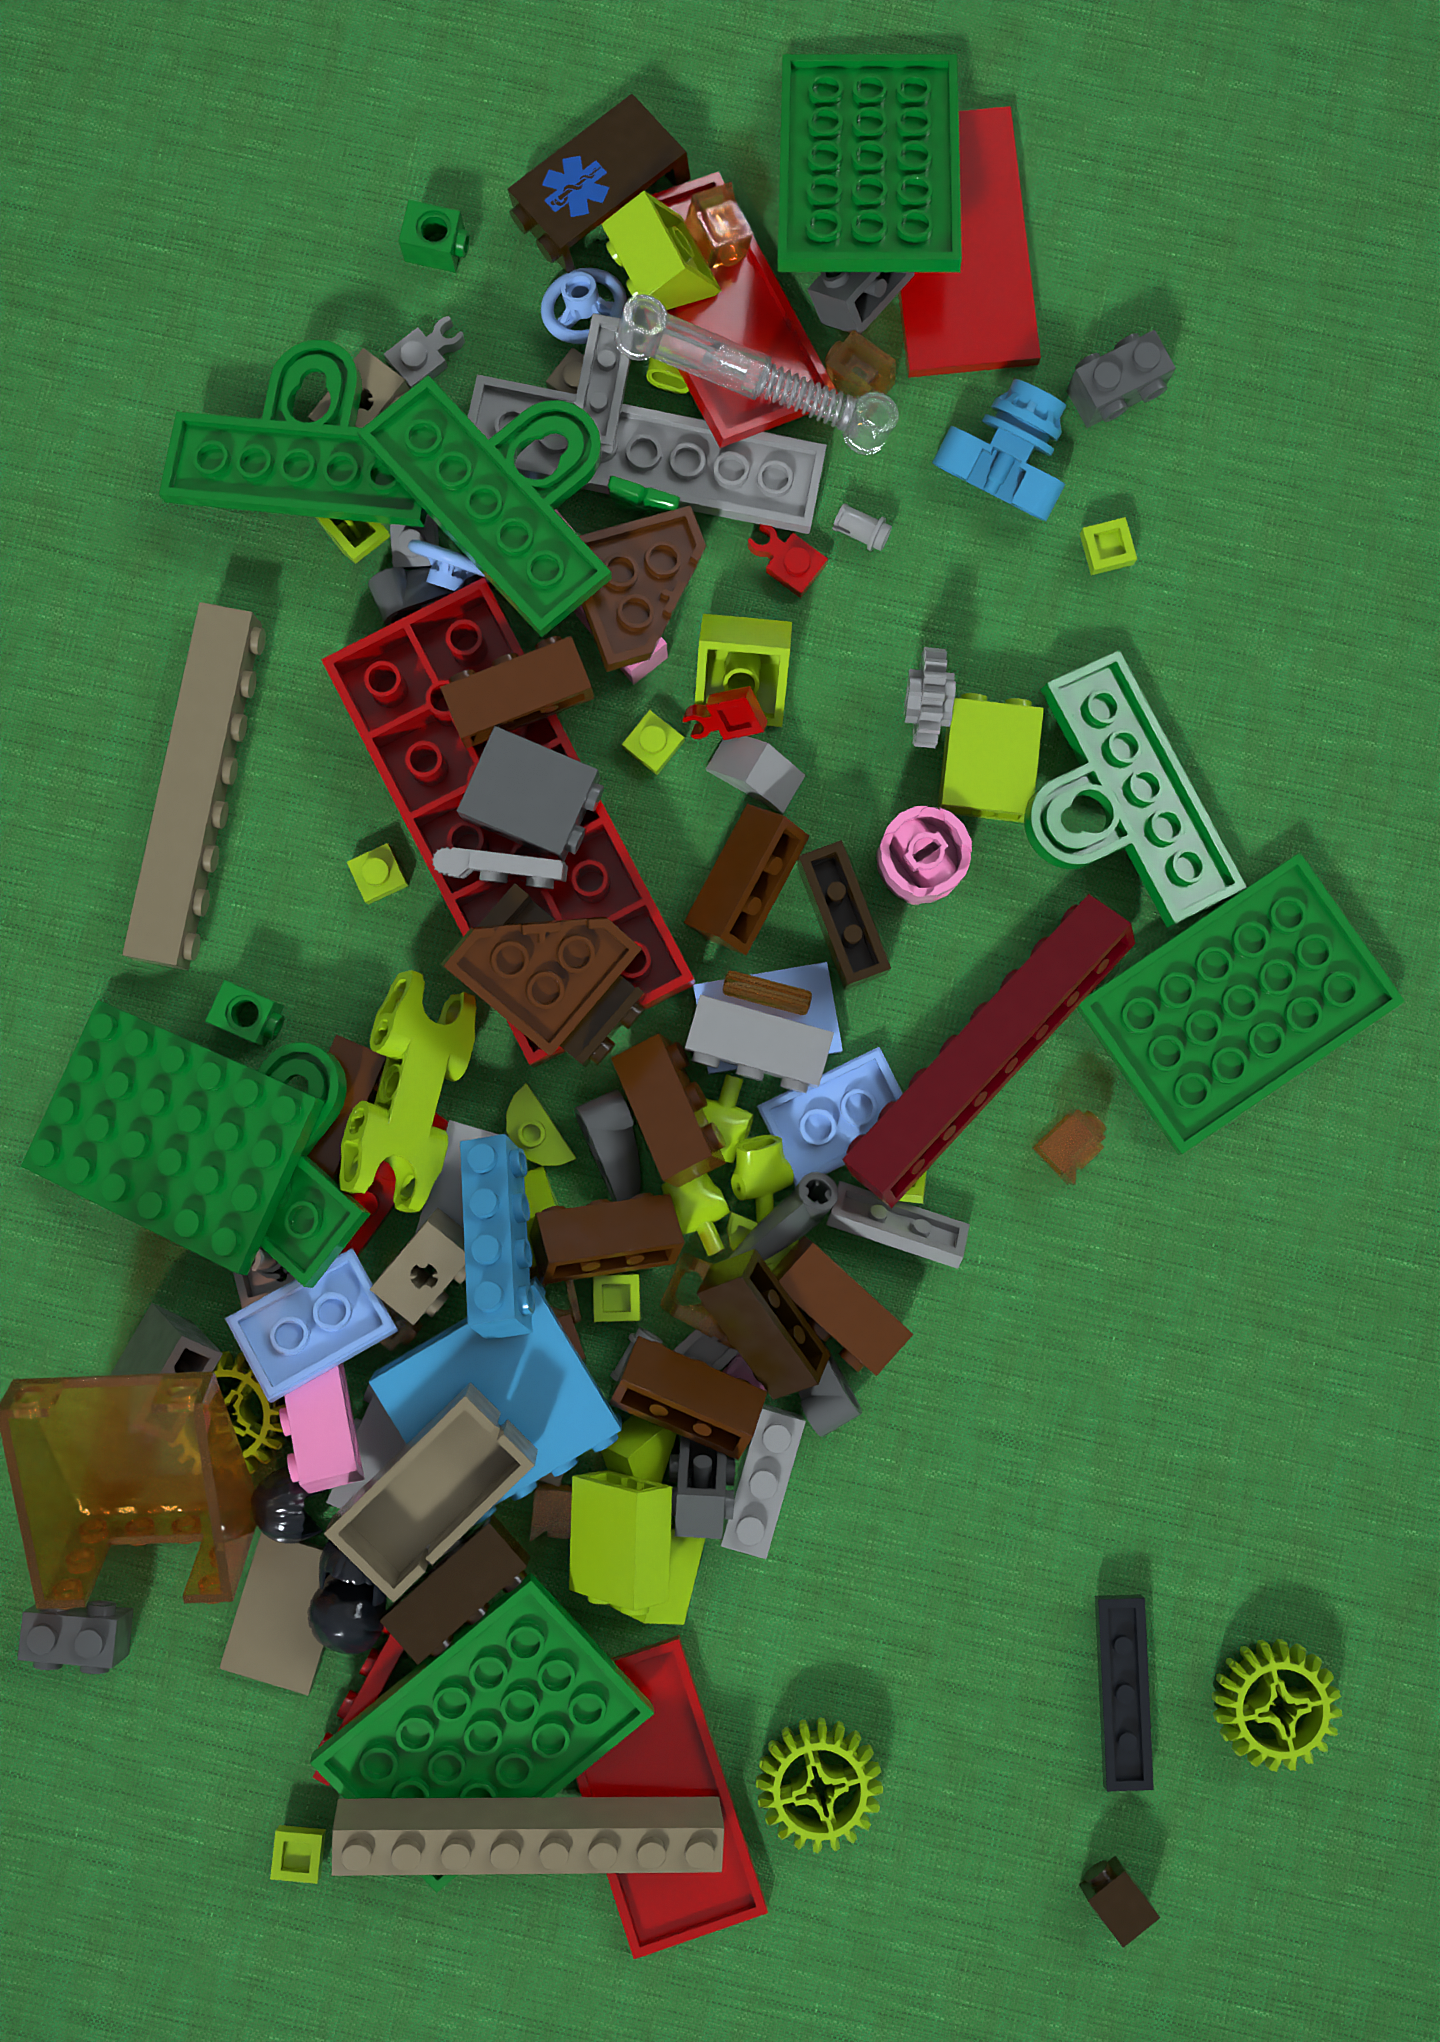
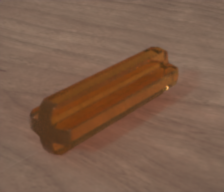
M732 970L727 972L722 988L723 993L727 996L799 1015H806L808 1013L812 1000V993L808 990Z

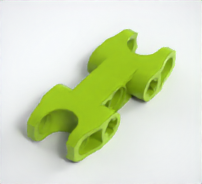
M413 970L401 972L397 975L376 1014L370 1037V1048L376 1053L387 1056L375 1103L359 1102L353 1108L348 1118L341 1143V1169L339 1175L341 1191L350 1194L365 1193L374 1180L379 1164L383 1160L386 1161L394 1170L396 1177L393 1196L395 1209L406 1213L420 1212L429 1197L437 1177L442 1171L448 1147V1134L445 1130L432 1126L443 1080L446 1079L452 1082L459 1080L468 1067L475 1042L476 1015L475 996L462 992L450 995L443 1005L437 1023L429 1019L422 1004L425 988L423 974Z

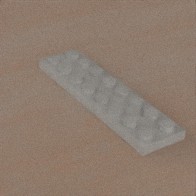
M477 374L468 418L489 440L532 405L550 400L575 404L576 394ZM622 404L613 454L601 451V461L595 475L581 489L609 494L608 482L610 476H616L638 483L645 488H654L678 496L680 498L679 508L691 505L692 510L695 512L809 534L827 445L761 432L720 448L705 420ZM550 434L542 440L533 441L517 457L515 467L518 472L526 478L535 480L544 479L552 475L558 467L560 456L567 450L568 442L566 438L560 434Z

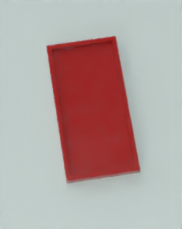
M1011 106L959 111L960 272H914L912 279L898 293L908 378L1034 366L1040 362V345Z
M719 171L652 194L657 200L683 217L722 290L713 297L662 312L644 303L649 316L720 448L810 414L817 389L811 398L805 414L802 415L801 413L810 385L796 412L794 408L802 383L791 407L787 409L795 380L781 406L779 403L787 378L774 403L772 399L779 376L768 399L765 400L772 372L761 395L758 397L756 394H753L760 370L767 360L768 363L776 364V372L780 367H783L784 374L786 371L791 370V378L795 373H798L799 380L803 376L806 377V384L810 379H813V387L818 382L821 383V389L828 385L829 391L835 388ZM824 393L822 394L815 411L820 410ZM832 395L830 396L825 407H828L830 405Z
M679 1635L611 1658L653 1704L654 1714L576 1778L582 1797H719L724 1823L722 1872L606 1873L633 1959L768 1913V1906Z

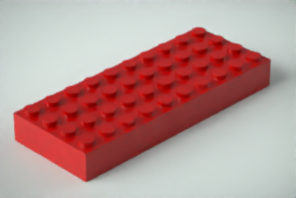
M484 577L321 659L463 937L471 927H477L515 883L531 897L532 901L555 920L606 917L640 946L642 950L620 975L635 988L639 987L645 993L646 998L641 1002L646 1007L645 1010L695 984V979L601 799L594 812L587 810L580 826L586 828L578 851L576 854L568 852L564 861L568 866L566 882L554 881L553 889L525 886L526 877L508 875L507 883H497L479 880L480 871H473L466 878L462 879L455 878L454 876L449 877L448 874L443 875V873H438V870H434L435 866L432 865L433 854H436L437 850H440L441 847L556 860L464 821L457 812L487 741L466 749L440 687L449 684V678L459 672L474 670L477 673L493 667L492 662L503 655L517 653L518 656L524 654ZM556 714L510 731L515 735L581 762ZM507 1020L529 1065L533 1068L566 1052L559 1046L550 1057Z

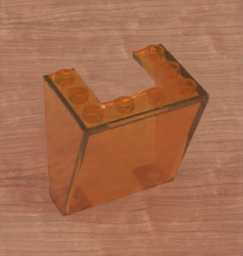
M187 1372L13 1379L0 1402V1433L36 1609L58 1608L66 1610L86 1607L111 1545L131 1544L133 1546H142L153 1543L190 1544L201 1542L183 1593L184 1604L233 1602L257 1526L253 1519L251 1498L255 1487L215 1373Z

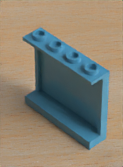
M537 1276L530 1279V1286L535 1298V1311L532 1314L533 1333L486 1340L468 1326V1319L466 1317L376 1370L369 1380V1384L406 1444L471 1382L501 1412L498 1424L501 1426L508 1419L538 1449L535 1466L496 1504L510 1496L513 1501L523 1498L537 1487L535 1481L549 1473L556 1477L567 1472L577 1464L578 1460L576 1457L591 1448L595 1453L606 1449L618 1439L616 1433L622 1430L620 1414H614L546 1301V1291ZM493 1505L474 1525L486 1520L492 1514H494L497 1510L495 1505Z

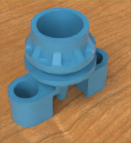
M1014 379L1009 390L994 399L991 408L997 412L995 417L985 414L982 419L983 423L996 431L991 443L988 444L961 429L950 426L932 464L1046 522L1066 484L1027 462L1033 451L1052 456L1054 448L1048 445L1047 442L1049 439L1058 441L1062 433L1060 417L1066 408V404L1038 387L1022 380Z

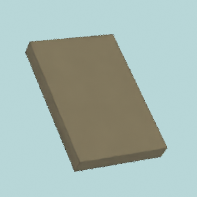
M261 1532L219 1669L307 1696L312 1692L325 1646L320 1644L313 1636L312 1628L309 1627L307 1611L310 1607V1600L317 1589L320 1588L319 1562L324 1549L323 1546L303 1540L295 1544H285L274 1541ZM329 1575L325 1583L336 1578Z

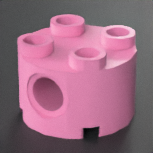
M915 806L899 813L887 826L876 852L877 870L884 885L898 898L904 899L912 905L932 903L946 897L966 875L971 861L972 841L965 825L952 812L942 808Z

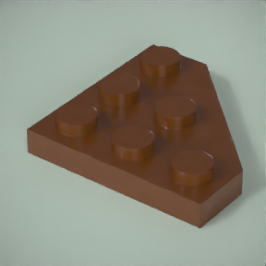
M691 505L579 536L612 573V579L581 604L606 672L650 660L706 548Z
M606 917L471 927L441 962V965L551 1057L642 948Z

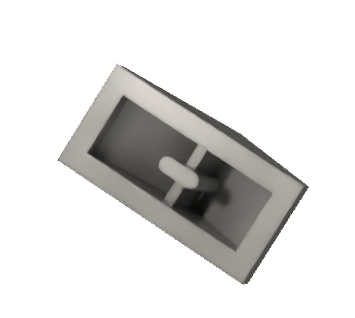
M748 736L722 740L706 767V771L782 815L805 778L803 772L769 743Z

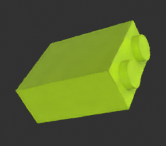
M961 694L960 698H954L951 725L946 727L937 809H945L954 815L1024 823L1025 809L1030 798L1035 793L1044 708L1033 707L1032 702L1026 699L1010 698L1006 699L1005 703L987 701L988 697L982 694Z
M611 1470L572 1476L570 1591L588 1596V1602L593 1604H613L619 1606L620 1612L627 1615L647 1614L649 1607L669 1602L672 1486Z

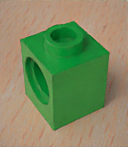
M408 200L398 242L405 262L456 273L459 258L467 256L470 244V231L465 230L461 211ZM441 233L446 235L438 242L428 241L429 237L434 234Z
M224 980L205 1022L265 1047L269 1039L274 1040L278 1036L283 1026L284 1015H281L284 1005ZM254 1003L259 1011L258 1019L252 1026L244 1027L240 1022L241 1010L246 1005Z

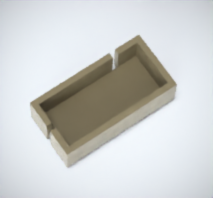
M471 1382L333 1515L324 1532V1535L392 1602H395L426 1572L429 1562L433 1565L535 1466L538 1449L508 1419L500 1426L498 1421L501 1412Z

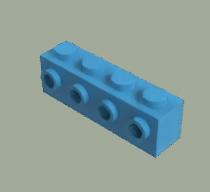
M506 1134L460 1141L468 1326L486 1340L533 1333L532 1314L535 1311V1298L530 1286L529 1267L532 1266V1250L527 1237V1221L530 1218V1208L524 1184V1176L527 1175L525 1153Z

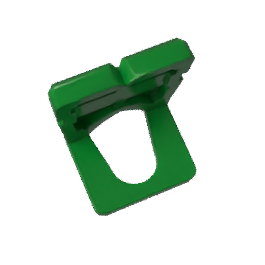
M610 476L608 482L609 495L614 505L621 511H642L648 516H653L679 509L680 498L676 495L654 488H645L638 483Z

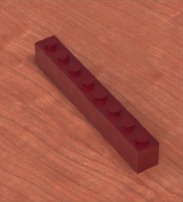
M1090 894L1079 905H1072L1063 915L1061 923L1049 937L1045 936L1035 944L1030 958L1019 969H1014L1006 975L1001 983L1000 990L991 1000L981 1003L973 1011L970 1022L958 1035L954 1034L944 1042L938 1057L927 1068H921L914 1074L909 1082L908 1089L899 1099L889 1102L881 1110L878 1121L866 1134L857 1136L851 1142L846 1156L842 1160L852 1176L892 1209L1135 945L1131 923Z

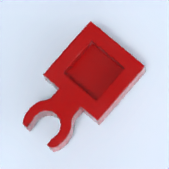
M760 524L759 531L769 537V542L759 545L749 538L748 549L756 556L769 558L771 561L766 566V573L801 598L826 567L828 558L796 534L792 533L784 543L778 538L777 532L772 526Z
M751 686L710 694L706 706L701 704L689 706L682 719L683 722L691 720L700 722L694 725L690 736L694 739L704 738L710 732L719 730L723 740L763 733L768 722Z

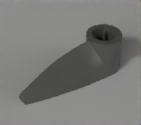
M392 567L378 572L368 582L370 591L386 626L455 591L426 582L431 567L405 571L401 567ZM473 575L465 579L463 587L483 577ZM485 578L490 589H494L495 586L487 578Z
M615 1089L575 1107L574 1113L612 1201L629 1200L639 1195L641 1171L637 1144L632 1128L633 1120L620 1092Z
M811 1172L805 1175L793 1192L757 1224L729 1258L756 1249L765 1261L811 1231L822 1221L837 1202L838 1189L833 1179L820 1172Z
M797 1306V1308L802 1313L804 1318L808 1321V1319L810 1318L808 1314L802 1308ZM819 1337V1339L824 1344L828 1352L831 1354L825 1342ZM832 1354L819 1385L798 1391L802 1400L801 1406L804 1414L820 1437H824L862 1414L860 1404Z

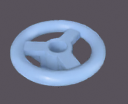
M597 268L572 270L570 273H565L558 277L546 290L541 302L543 323L547 330L561 341L572 344H587L589 329L571 330V328L580 319L590 318L593 313L623 319L627 309L626 291L621 282L607 271ZM595 282L606 286L612 292L614 302L605 301L599 297ZM562 293L566 308L563 315L556 319L554 305L558 296Z
M413 539L408 543V548L412 553L426 557L430 561L431 568L426 582L457 591L463 588L465 579L473 575L485 577L464 554L418 539Z

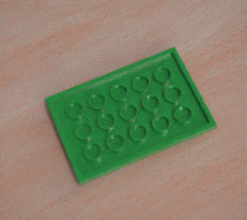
M782 54L778 272H960L962 247L957 54Z
M1299 852L1089 994L1077 1009L1172 1147L1180 1155L1401 1005L1405 1000Z
M97 1000L21 1167L232 1272L248 1275L325 1101L109 1003Z
M529 1573L514 1590L505 1593L489 1606V1609L480 1620L472 1625H466L454 1635L449 1646L436 1657L429 1656L316 1749L311 1755L310 1764L344 1799L552 1798L654 1714V1708L649 1699L532 1573ZM458 1875L420 1876L437 1893Z

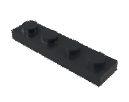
M1141 1594L1095 1596L1103 1787L1107 1792L1154 1790L1145 1598Z

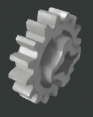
M924 647L919 670L909 669L904 701V723H914L912 743L915 747L935 748L938 743L940 727H950L956 681H954L955 673L946 672V649Z

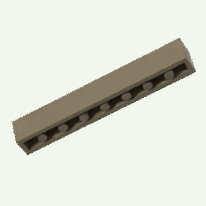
M199 602L122 954L133 960L188 970L190 960L194 961L197 958L200 948V935L196 934L200 916L204 917L207 913L210 901L209 890H206L209 872L213 873L216 870L219 860V847L215 846L218 829L225 827L228 818L229 807L228 803L224 802L227 787L234 784L238 771V761L234 758L237 741H243L247 729V716L243 714L246 699L252 698L256 688V672L253 671L256 654H262L265 646V629L262 628L261 622L253 612Z
M719 1797L338 1799L332 1832L331 1876L722 1872L724 1823Z

